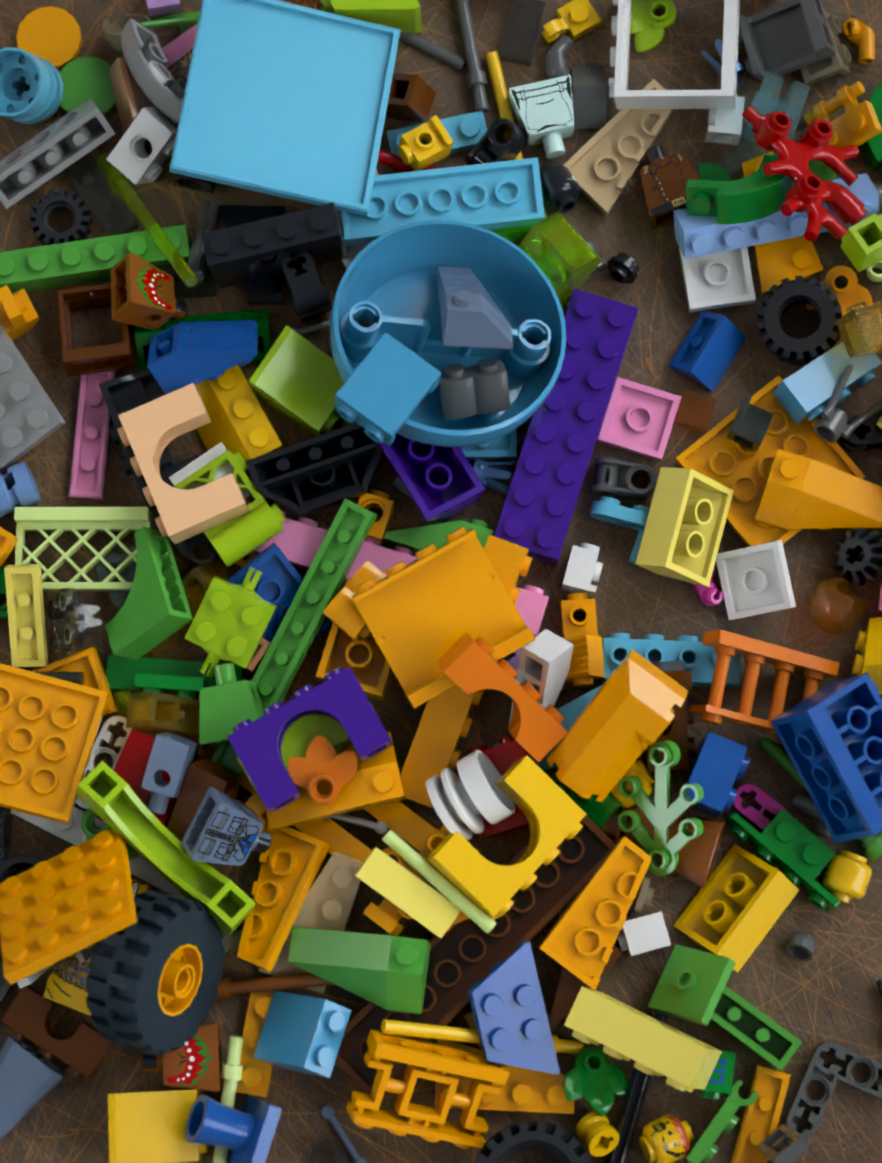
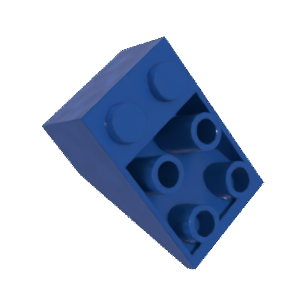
M255 320L179 322L151 336L147 367L165 395L191 383H194L196 386L205 380L213 381L222 376L226 370L236 365L244 366L254 359L257 355L258 324Z

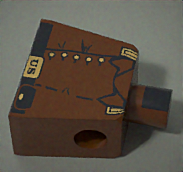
M663 145L653 146L646 151L645 154L649 165L639 170L652 230L674 222L673 210L687 208L685 186L688 179L701 180L683 153L668 157Z

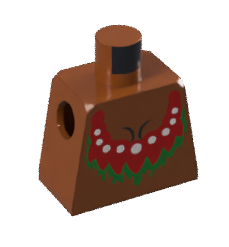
M128 252L110 270L112 320L150 330H158L170 318L181 320L185 316L187 303L175 298L174 279L170 274L131 252Z
M221 1024L198 1027V1032L192 1039L186 1040L184 1042L185 1045L169 1053L158 1056L143 1053L144 1072L163 1071L165 1086L222 1091Z

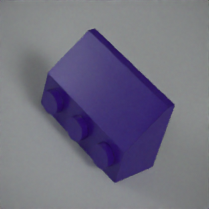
M397 433L390 446L383 441L379 443L426 522L451 517L479 502L485 491L484 486L460 447H441L424 444L405 438Z

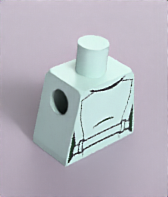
M566 75L509 88L510 105L518 124L526 131L527 144L533 146L543 143L547 158H556L564 155L565 148L562 139L569 138L574 134L571 76Z

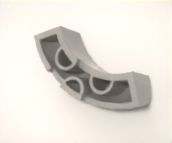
M130 18L121 32L120 42L127 66L147 98L165 117L178 127L186 81L182 78L176 80L165 67L169 60L162 51L157 35Z

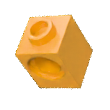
M370 490V493H365L359 497L357 505L367 510L377 508L383 513L382 518L373 523L367 537L381 541L383 545L385 533L388 531L394 512V501L389 500L390 495L384 492Z

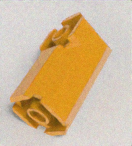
M631 649L567 729L568 734L550 751L546 760L550 767L554 762L559 768L555 773L558 779L578 795L589 799L592 794H596L597 798L595 801L602 802L642 752L647 749V746H651L670 724L675 716L672 707L675 704L679 707L682 706L688 690Z

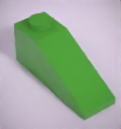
M470 518L469 522L458 520L388 531L385 533L384 541L386 545L405 547L416 553L432 543L435 548L448 542L445 537L446 535L464 526L466 531L471 528L475 529L476 536L484 549L488 536H493V530L488 529V523Z

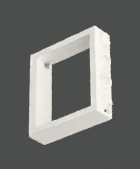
M613 0V5H618V16H612L611 21L612 36H617L616 47L610 48V66L615 67V78H609L608 84L609 98H614L617 109H736L740 0H724L721 90H628L632 0Z

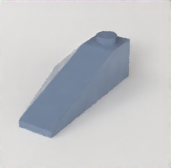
M437 265L436 275L443 345L512 349L511 325L470 267Z

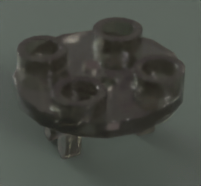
M73 588L60 589L56 599L49 600L47 606L49 619L53 620L54 634L52 636L53 649L56 653L62 652L65 655L77 654L82 647L84 635L90 632V628L98 627L102 624L101 619L92 617V614L100 611V606L82 604L77 591Z

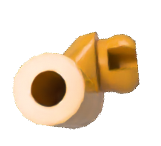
M846 19L842 24V31L850 41L858 46L859 63H874V31L859 19Z

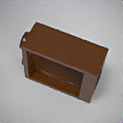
M105 281L95 286L73 285L64 290H57L63 363L68 376L135 368L130 324L120 322L122 343L75 349L72 311L111 307V281Z

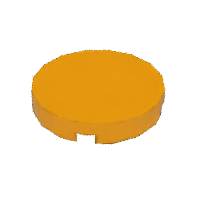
M52 6L37 8L27 14L19 24L16 35L18 48L51 62L58 71L78 57L83 43L81 29L75 18L64 9Z

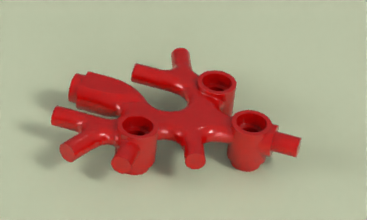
M751 105L743 112L742 116L753 126L751 131L754 133L756 143L765 150H774L778 156L777 161L768 162L763 165V173L766 176L783 174L794 182V185L786 193V202L781 205L780 210L785 216H790L794 212H805L807 214L808 222L804 234L806 240H817L821 226L825 227L837 240H840L848 232L822 206L821 201L825 202L845 224L850 223L852 226L857 224L868 213L863 208L865 204L850 190L835 182L821 180L809 169L810 161H820L832 169L850 187L859 176L845 164L844 160L855 158L859 155L857 145L852 144L843 147L829 145L828 143L832 139V127L823 119L810 122L796 141H793L786 136L791 129V120L784 112L776 111L762 116Z

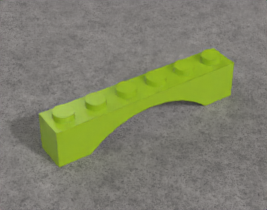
M103 760L78 784L77 797L114 831L120 833L123 839L182 895L201 902L209 910L208 914L215 919L218 928L226 936L229 937L253 911L256 903L231 879L219 873L206 862L191 860L181 845V841L152 814L131 787Z

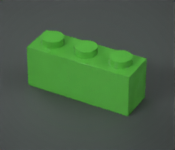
M725 986L710 1021L773 1068L782 1071L802 1041Z

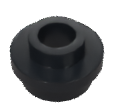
M618 253L617 256H612L608 260L609 274L616 282L631 284L637 279L639 265L628 254Z

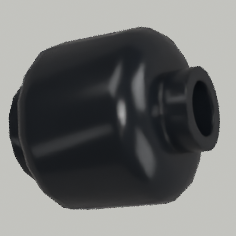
M548 164L540 168L545 211L552 214H564L571 211L576 206L581 188L566 166Z

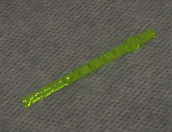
M108 154L101 155L97 162L106 173V180L113 190L121 194L187 287L195 286L198 278L130 186V180L107 160Z

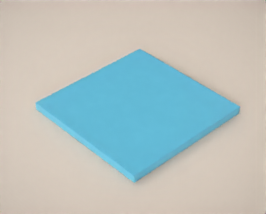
M203 0L169 172L318 206L334 203L336 210L367 216L401 29L279 0Z

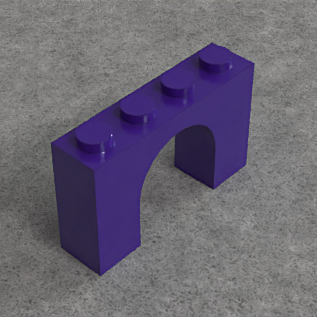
M339 667L324 676L325 681L314 688L310 684L299 689L293 694L295 697L293 700L284 705L282 702H277L267 707L263 711V717L254 722L251 719L242 721L232 728L234 733L227 736L263 803L271 814L302 797L283 762L281 754L282 741L286 731L300 718L318 714L338 721L344 727L363 762L394 745L350 667L346 670Z

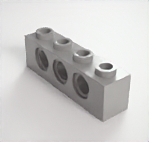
M91 98L0 160V201L6 209L116 134Z

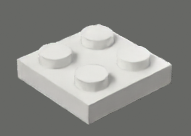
M747 247L687 259L684 258L679 248L689 312L755 303L756 297Z
M782 540L717 554L716 563L729 620L796 607Z

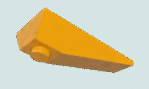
M777 449L754 521L784 530H830L831 528L882 529V487L813 459Z
M387 732L392 740L391 732ZM351 742L350 744L338 750L337 754L349 750L356 751L353 743ZM394 745L364 762L356 751L358 757L356 774L349 783L341 786L340 795L331 804L319 805L314 803L308 797L306 788L296 784L302 797L272 814L266 808L270 830L405 800ZM320 781L317 788L321 793H328L330 791V784L327 781Z

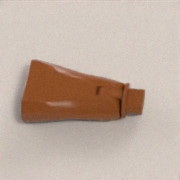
M630 809L639 813L642 820L641 824L654 838V826L641 809ZM617 811L601 829L606 836L613 837L615 843H618L621 837L625 836L646 852L631 832H624L619 828L617 820L622 811ZM627 816V823L629 826H632L633 821L630 816ZM680 816L669 827V841L679 833L681 821L691 817ZM698 818L703 824V833L700 837L690 840L678 852L679 861L673 873L705 888L714 866L715 858L713 855L714 852H718L725 822ZM689 823L688 831L694 834V826ZM657 854L658 861L662 865L663 859L660 854Z

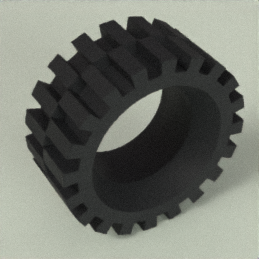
M537 1121L515 1123L498 1131L485 1143L484 1148L480 1150L475 1163H505L519 1151L541 1149L554 1155L561 1163H591L587 1152L571 1134L553 1124Z

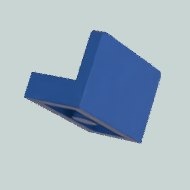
M702 310L669 366L676 373L694 377L706 390L714 391L746 337L726 316Z

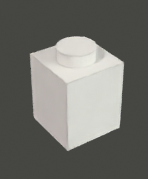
M662 911L625 921L622 930H620L617 936L621 952L627 950L629 957L671 945Z

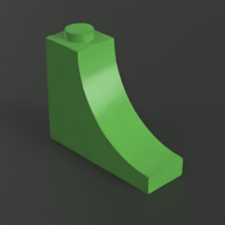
M142 527L134 533L137 547V565L130 593L119 612L105 625L113 655L135 660L144 656L193 621L168 536L162 537L160 531L147 527Z

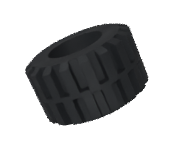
M795 276L796 280L789 281L786 278L781 280V285L776 286L774 284L769 289L770 293L768 296L764 295L761 300V308H758L757 323L763 343H765L771 354L774 353L783 362L785 360L790 361L792 365H798L800 362H805V365L836 346L837 340H840L842 335L843 316L838 298L835 293L830 291L829 286L825 283H818L817 279L812 277L806 280L803 279V276ZM800 303L809 304L816 308L820 314L819 328L811 336L802 339L786 335L780 324L782 314L792 305Z

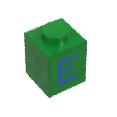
M721 1050L722 1053L705 1090H701L702 1098L721 1100L722 1093L731 1095L736 1052Z

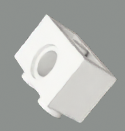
M155 106L143 107L107 160L135 185L152 183L163 170L161 165L167 156H172L178 127ZM146 140L152 145L151 155H148L145 151L144 145Z

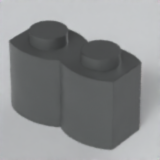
M487 358L478 361L476 365L470 367L451 364L445 366L440 371L442 374L437 389L440 411L444 420L462 419L476 414L498 413L511 408L507 370L503 361Z

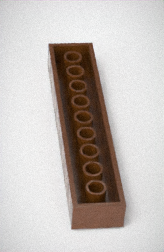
M586 815L580 821L583 825L581 830L569 841L565 838L557 848L560 852L557 857L547 866L542 863L534 872L537 876L536 880L525 891L522 892L519 889L511 898L514 904L503 916L494 920L497 924L489 934L469 918L452 925L451 929L442 938L435 936L429 942L431 950L422 1015L387 1011L369 1002L347 1024L335 1062L367 1094H370L378 1070L368 1067L364 1060L365 1052L369 1050L366 1042L370 1030L381 1032L383 1019L447 1026L470 1002L468 990L480 979L486 978L490 970L498 962H503L517 949L516 946L520 942H530L586 885L616 845ZM529 842L505 866H511L520 860L525 854ZM403 1036L426 1042H431L433 1040L429 1038ZM391 1061L393 1068L389 1078H395L408 1064Z

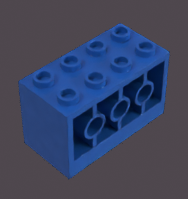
M864 673L826 685L771 720L779 739L835 843L874 836L882 830V699L875 682L871 680L868 673Z

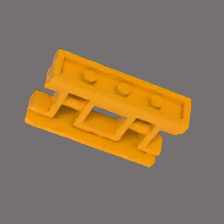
M370 1030L366 1042L369 1050L365 1052L364 1060L368 1067L378 1070L370 1094L358 1091L352 1092V1101H348L346 1109L354 1124L364 1129H373V1127L384 1128L398 1136H405L407 1133L418 1135L432 1143H437L439 1140L452 1142L455 1146L462 1149H471L472 1147L483 1149L486 1142L483 1135L487 1133L489 1126L484 1118L475 1115L483 1092L500 1095L502 1089L500 1084L506 1085L510 1074L507 1066L483 1059V1054ZM391 1061L408 1064L403 1080L389 1078L393 1068ZM457 1075L473 1078L468 1094L455 1092L459 1082ZM417 1078L443 1083L435 1108L410 1103ZM385 1091L398 1094L394 1104L396 1110L380 1107ZM451 1105L463 1108L459 1119L461 1124L446 1121Z

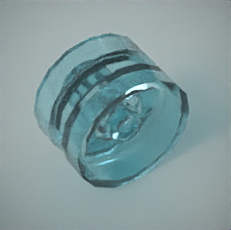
M766 71L760 90H756L751 106L762 116L776 111L787 114L791 120V129L786 136L792 140L811 85L795 80L790 84L784 99L779 97L784 84L783 76ZM748 122L743 141L758 145L754 139V133L751 131L753 126Z

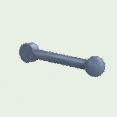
M330 1105L324 1106L321 1111L322 1116L325 1119H329L354 1159L353 1163H367L364 1157L359 1156L336 1119L335 1108Z

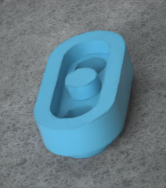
M602 496L600 501L592 502L589 515L603 522L639 531L640 528L645 529L650 508L634 505L632 509L621 506L620 501L617 499Z

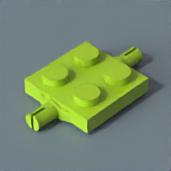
M249 567L242 584H232L217 576L213 577L184 638L202 647L208 653L202 668L199 670L202 674L207 672L206 676L213 677L214 666L218 665L220 660L231 661L246 669L277 608L276 605L262 599L254 591L263 573L257 570L252 581H250L256 570L253 567Z

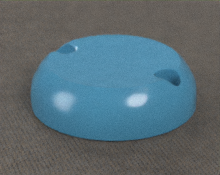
M443 220L423 221L400 226L384 233L370 242L350 263L338 285L332 303L330 346L335 366L344 384L385 332L439 371L451 364L470 367L476 365L478 361L487 358L503 361L507 370L511 408L498 413L476 414L462 419L444 420L440 411L438 389L436 387L431 394L428 393L397 432V434L424 444L441 447L472 446L493 441L512 432L525 423L548 397L559 376L565 356V319L555 289L545 273L521 248L506 238L490 230L468 223ZM437 265L470 267L510 323L513 340L512 349L443 345L436 275Z

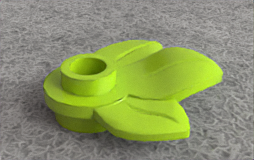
M632 0L630 34H635V49L637 53L649 51L662 42L665 29L670 27L677 17V9L672 0ZM657 9H666L664 15L660 17L655 16Z

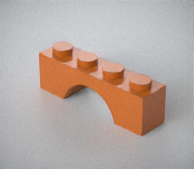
M466 632L437 660V663L442 671L467 695L482 689H495L509 695L513 703V715L508 730L513 738L540 762L568 734V731L561 723L565 719L564 716L552 704L545 708L538 701L541 694L529 682H526L524 685L520 684L514 678L518 672L505 659H502L500 662L495 660L491 656L494 649L481 636L475 640Z

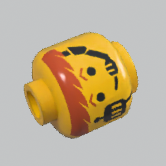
M667 1114L644 1125L642 1136L639 1137V1144L644 1156L650 1163H674L688 1156L690 1153V1141L694 1139L689 1124L685 1120L681 1122L676 1116Z

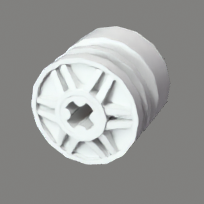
M476 750L457 762L459 776L450 768H445L441 771V777L433 775L426 781L428 795L442 823L450 833L458 831L467 841L472 838L473 832L480 834L484 831L482 816L491 824H497L515 813L514 802L495 785L501 777L500 773L481 750Z

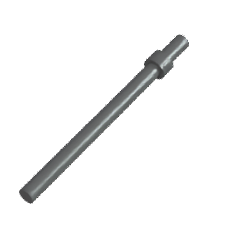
M455 0L469 72L466 75L468 89L472 90L476 111L483 110V113L489 111L485 92L487 79L485 71L481 70L468 0Z

